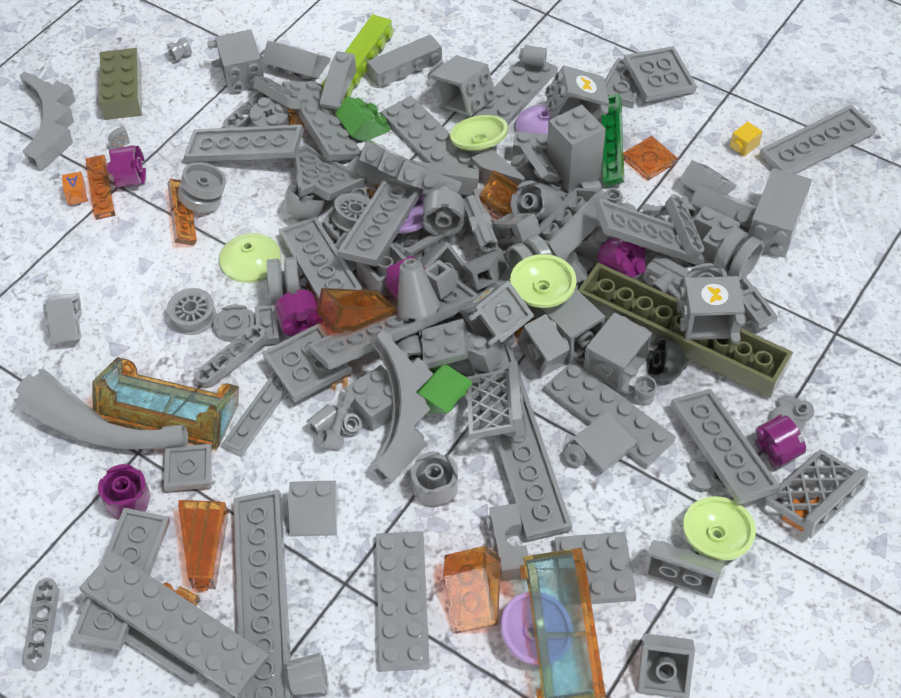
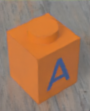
M82 171L62 175L63 191L68 205L88 202L87 188Z

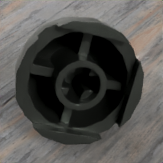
M658 337L653 342L656 345L654 351L650 350L648 354V374H652V378L656 381L675 380L687 367L688 360L685 351L675 340Z

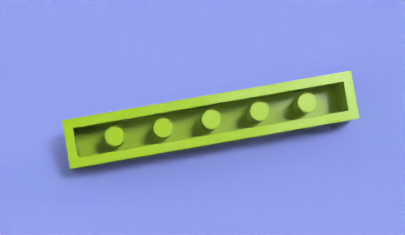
M372 14L346 49L345 53L355 54L356 73L341 103L344 102L347 96H351L355 86L359 85L362 76L368 72L367 61L376 58L379 52L385 48L386 42L392 38L394 29L392 28L391 19ZM326 78L322 82V91L324 89Z

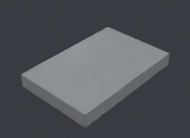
M617 58L605 79L607 95L619 93L622 98V106L633 109L641 93L623 59Z

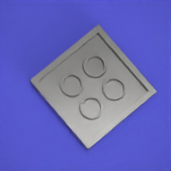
M674 46L624 55L623 61L645 102L693 93L697 89V85Z
M320 323L262 352L264 359L294 402L352 373V367L348 362L338 368L328 370L310 352L308 344L328 336Z
M625 532L555 537L554 544L563 607L636 601L637 596Z

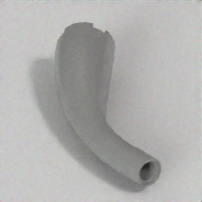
M38 369L39 374L34 377L31 374L27 375L15 390L18 393V397L13 399L14 403L28 415L63 434L82 441L120 449H159L187 445L188 432L185 425L164 426L161 430H136L110 424L45 369Z

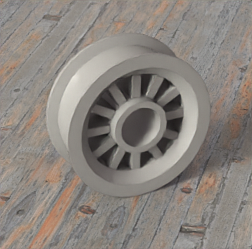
M356 193L339 195L335 199V208L331 213L333 223L339 229L350 232L371 199Z
M199 288L183 289L174 294L167 305L170 323L181 334H200L213 325L216 309L211 295L205 290Z

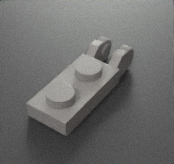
M746 277L740 279V285L744 290H741L744 309L755 326L760 329L777 322L778 317L758 289Z

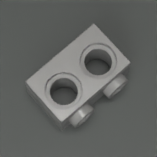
M534 213L507 214L492 223L493 232L498 243H523L525 239L541 233Z

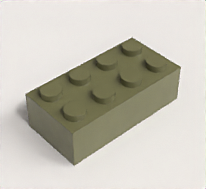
M137 48L100 52L99 104L104 120L142 116L141 61Z

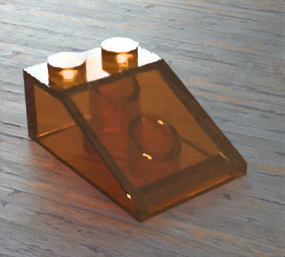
M321 288L316 313L336 333H344V331L353 332L393 315L397 311L378 290Z
M486 545L444 556L443 579L453 632L456 634L498 625L501 557Z

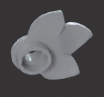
M787 395L778 398L779 406L772 410L769 420L779 414H782V417L787 415L801 432L804 430L806 422L812 419L815 411L810 402L799 401L797 398ZM800 409H807L805 412H799Z
M690 461V471L695 476L691 481L692 485L702 490L711 488L718 490L727 489L722 481L717 480L719 477L708 461Z

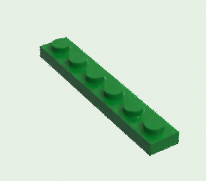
M619 93L608 96V113L602 115V126L606 129L602 159L603 184L605 187L624 183L622 98Z

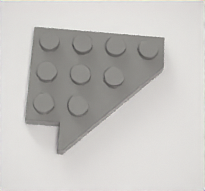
M308 145L299 147L296 158H293L300 196L313 192L323 200L329 201L341 194L348 193L355 188L365 185V177L335 160L327 161L322 153Z

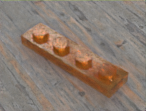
M105 154L85 158L95 219L99 220L116 216Z
M170 178L167 184L175 243L194 246L197 238L193 211L185 207L178 199L177 193L181 180Z

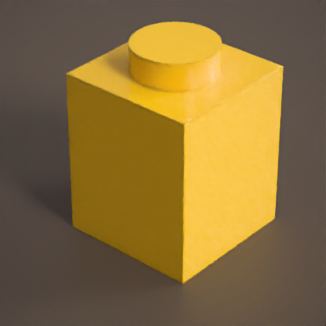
M747 121L732 133L730 147L745 157L760 145L763 131Z

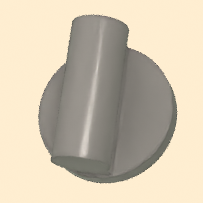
M570 443L564 450V460L572 467H579L588 460L585 451L578 445Z

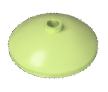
M479 115L470 117L452 128L450 132L451 142L456 147L467 151L487 150L499 144L506 137L508 125L504 119L498 116Z
M246 233L234 237L224 245L220 252L219 262L222 271L230 279L242 283H253L266 279L267 259L278 258L281 261V253L278 244L269 236L260 233Z
M539 254L520 261L511 273L510 283L525 304L533 307L549 308L564 303L572 296L576 288V274L565 260L553 255Z
M706 497L696 501L687 510L683 521V531L688 543L698 553L715 560H732L741 557L751 548L756 535L755 523L750 513L742 505H737L735 501L724 497Z

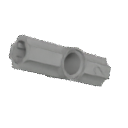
M474 195L467 196L464 200V211L467 215L470 232L472 235H475L481 251L486 253L492 252L498 247V241L493 232L490 215L488 212L485 213L479 197Z

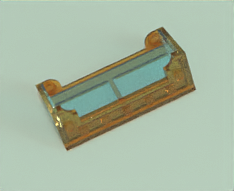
M117 357L92 381L93 410L110 424L136 430H161L164 426L185 425L188 432V443L195 445L211 444L212 449L217 450L238 407L239 386L225 383L218 388L217 393L137 374V367L132 361Z
M582 548L523 556L524 565H520L521 579L526 580L528 585L541 680L540 688L536 689L537 698H607Z

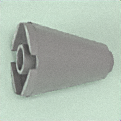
M413 258L406 259L400 265L397 302L399 318L404 321H408V318H415V322L428 320L437 314V309H440V302L422 263Z

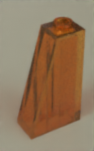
M179 500L178 508L186 567L191 587L198 591L216 589L229 514L226 503L220 501Z

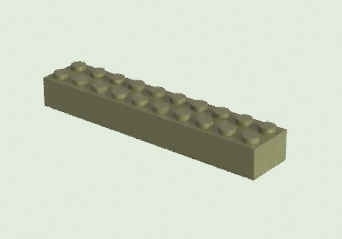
M600 263L596 264L587 280L578 289L584 297L606 316V321L615 312L652 332V343L658 337L675 340L683 347L688 360L769 398L773 395L789 367L793 355L792 351L742 328L740 329V343L736 345L731 342L730 338L685 340L684 331L680 330V318H682V315L677 312V301L679 299Z

